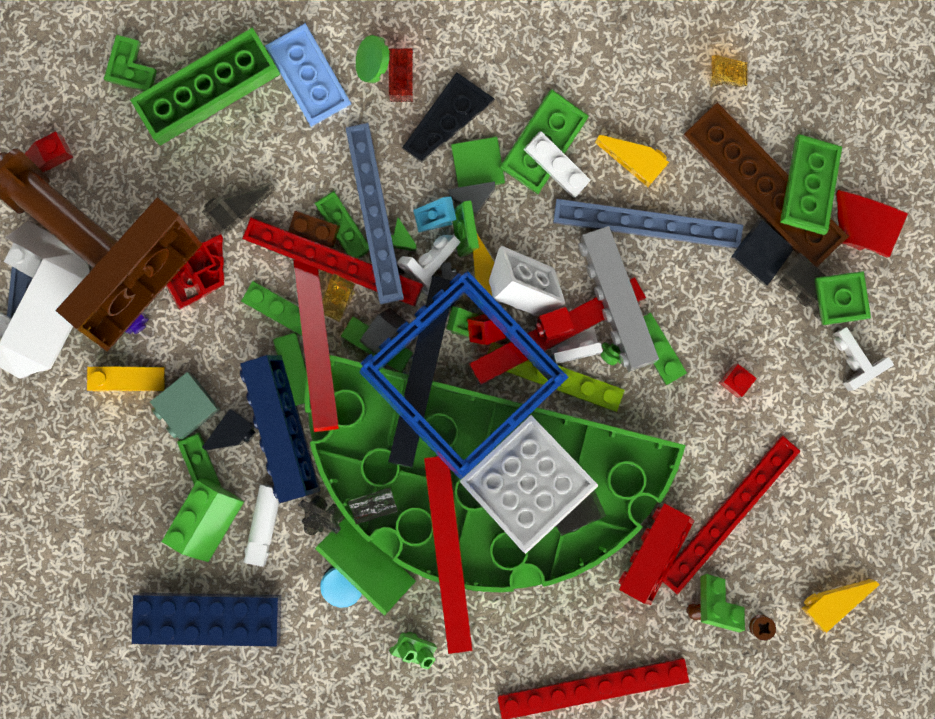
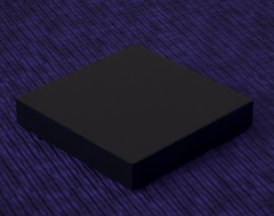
M758 219L731 258L759 282L768 286L794 249L768 224Z

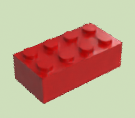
M665 503L662 508L659 506L652 517L655 520L651 529L647 528L641 538V541L644 543L640 550L636 549L630 559L632 565L629 571H624L618 582L621 585L620 591L647 605L652 604L695 522L690 516Z

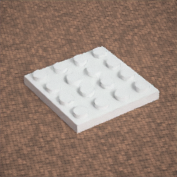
M532 415L460 480V483L525 554L598 487V484Z

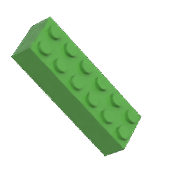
M252 27L130 99L152 138L161 146L278 77L280 73Z

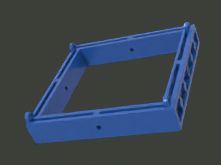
M468 271L463 275L460 273L450 281L451 287L444 292L441 289L432 298L434 302L428 308L425 305L422 306L414 314L416 319L410 324L406 321L396 331L398 335L393 340L387 338L378 347L381 351L375 356L372 354L367 356L361 362L363 367L360 369V374L460 480L568 378L559 366ZM466 293L548 381L463 461L379 370L462 294Z

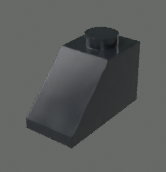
M229 409L202 448L204 450H214L243 445L244 442L248 444L256 434L254 423L234 409Z

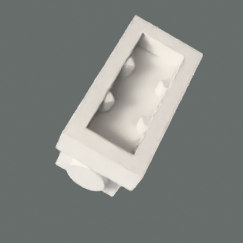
M442 235L435 240L434 247L419 259V264L413 257L402 256L397 264L412 280L424 284L422 291L428 295L432 275L459 245L460 241L453 235Z
M847 327L833 333L836 337L834 342L840 351L844 350L849 357L847 359L848 365L853 371H858L857 375L843 383L848 391L856 390L894 365L889 357L882 358L871 365Z

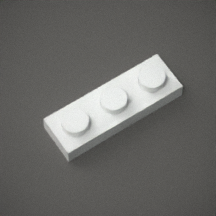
M538 132L523 149L573 198H576L591 181L542 132Z

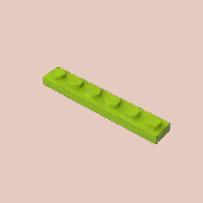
M495 342L491 343L487 354L503 345ZM529 360L507 371L510 374L540 385H544L548 381ZM559 366L568 378L556 389L557 391L617 412L625 391L624 389Z

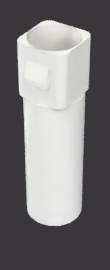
M260 484L244 558V563L262 567L266 565L270 554L269 547L279 506V501L275 498L272 486Z

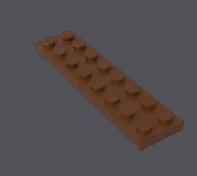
M718 102L683 134L687 142L773 230L792 246L794 251L812 270L816 269L849 237L831 218L828 233L825 235L780 223L789 175Z

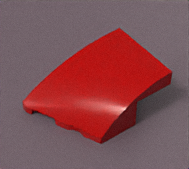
M837 190V218L839 227L849 236L843 243L860 251L868 249L886 258L890 257L908 213L860 195Z
M222 234L203 242L196 253L166 285L179 310L224 286ZM189 279L192 282L191 285L187 284ZM195 287L199 295L187 300L184 288Z

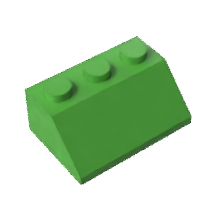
M203 477L195 483L161 542L182 555L209 562L245 501Z

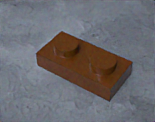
M294 211L288 232L333 248L340 225L300 211Z

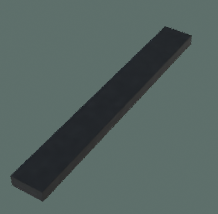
M432 276L425 305L427 308L434 302L432 298L441 289L445 292L451 287L449 284L451 280ZM450 306L418 335L404 398L423 418L428 404ZM400 415L388 463L413 468L420 436Z

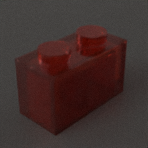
M389 48L390 102H414L413 48Z

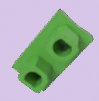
M402 632L398 642L390 648L389 652L391 655L401 658L404 662H413L419 664L421 668L429 669L435 661L433 653L437 647L432 642L418 638L413 632Z

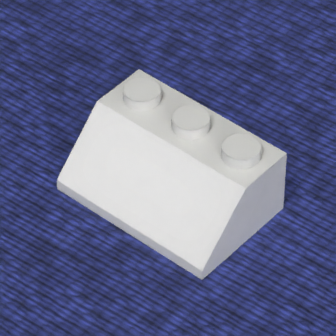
M504 246L499 248L489 279L492 296L496 301L503 302L538 317L558 310L565 304L553 267Z

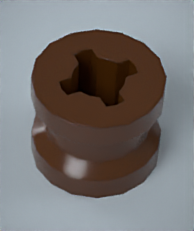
M756 615L749 623V630L759 640L767 641L774 637L776 625L769 617Z

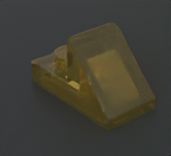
M718 55L711 56L710 87L722 84L736 87L747 86V62Z
M334 274L330 279L322 301L324 315L340 322L355 294L353 290L356 284Z

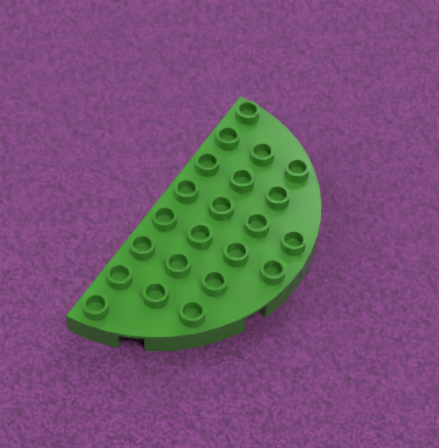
M329 355L339 429L314 432L307 372L305 383V413H308L312 437L310 446L320 476L344 517L365 540L373 542L383 552L393 558L392 561L401 567L439 583L424 458L436 457L438 455L420 437L413 468L388 463L399 414L360 374V369L363 367L360 362ZM384 368L380 369L379 371L404 397L409 375ZM433 381L424 419L464 461L523 404ZM536 408L516 428L532 415L598 484V487L525 554L460 483V479L450 469L465 589L482 592H513L514 589L536 585L545 587L573 578L597 566L630 541L642 529L641 523L651 513L656 503L662 502L679 469L686 445Z

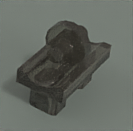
M391 488L348 501L356 525L398 511Z
M318 495L309 503L302 500L298 504L305 511L302 524H304V532L306 534L315 535L317 532L321 533L324 528L335 534L341 530L338 522L343 514L336 504L333 503L325 511L324 509L328 505Z

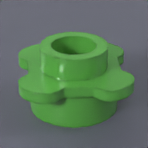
M604 342L602 344L604 348L601 353L602 359L610 365H616L617 362L621 364L619 346L615 344L609 345Z

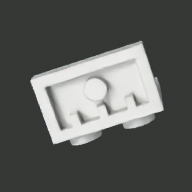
M594 326L551 348L552 358L556 364L598 355L603 352L601 343L597 342Z

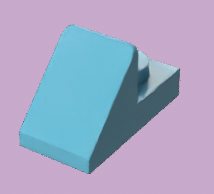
M443 197L413 210L418 232L450 226L452 221L457 220L452 197Z

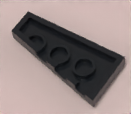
M456 72L402 149L422 163L491 105L495 99Z

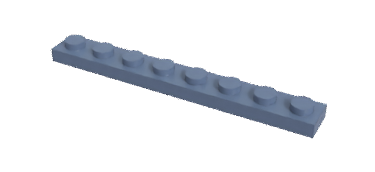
M369 123L346 127L379 302L384 304L404 300Z
M556 199L553 219L554 224L597 230L609 226L611 232L737 249L741 244L743 225L562 199Z

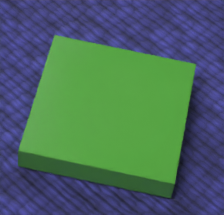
M497 137L451 144L458 188L495 182V185L505 184L503 170L499 168L502 161Z
M463 201L454 209L457 220L452 221L454 235L460 241L457 246L459 257L467 256L479 248L471 201Z
M864 271L815 278L822 325L871 318Z

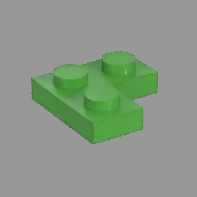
M116 35L104 76L106 82L140 91H146L153 86L157 70L135 64L141 45L139 40Z
M709 574L700 576L701 622L735 632L745 631V607L726 602L725 579Z

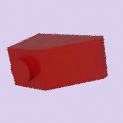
M56 131L35 141L24 153L43 173L73 158L64 137Z

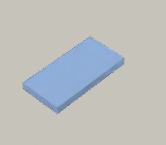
M306 23L265 45L311 127L351 105L349 98Z

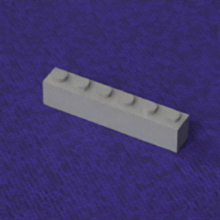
M607 226L583 234L580 243H578V248L581 256H585L588 262L586 269L590 279L593 278L596 287H594L596 297L599 301L602 300L605 308L602 310L605 321L611 324L613 330L611 331V337L614 344H618L620 348L619 359L622 366L627 367L628 372L655 363L659 360L610 227Z

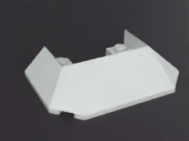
M30 221L25 222L5 237L14 243L4 262L33 279L12 319L0 312V368L20 379L52 368L73 328L55 310L90 272L88 264L52 233Z

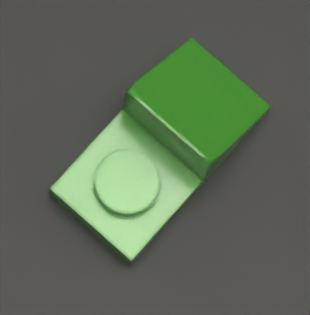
M397 217L394 235H391L393 247L416 252V243Z
M452 306L446 330L469 338L467 319L478 316V314Z

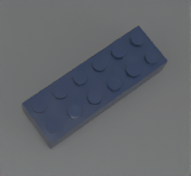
M265 355L240 363V376L242 381L246 383L248 390L246 394L247 401L253 408V423L260 433L261 439L259 444L267 458L266 469L268 474L272 476L274 483L272 490L275 498L278 499L280 504L321 492L282 355Z
M137 593L133 595L132 644L277 647L280 644L281 595Z

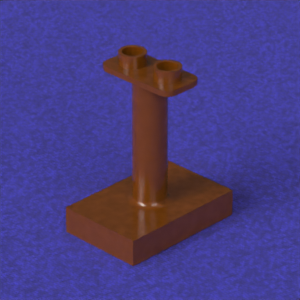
M15 148L8 153L1 152L0 199L16 213H28L93 268L55 311L78 331L108 352L202 246V243L180 215L158 197L117 241L49 184L50 179L20 149Z

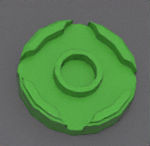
M370 35L361 42L356 55V72L360 80L373 84L381 79L379 78L381 74H385L389 63V48L385 45L384 38Z

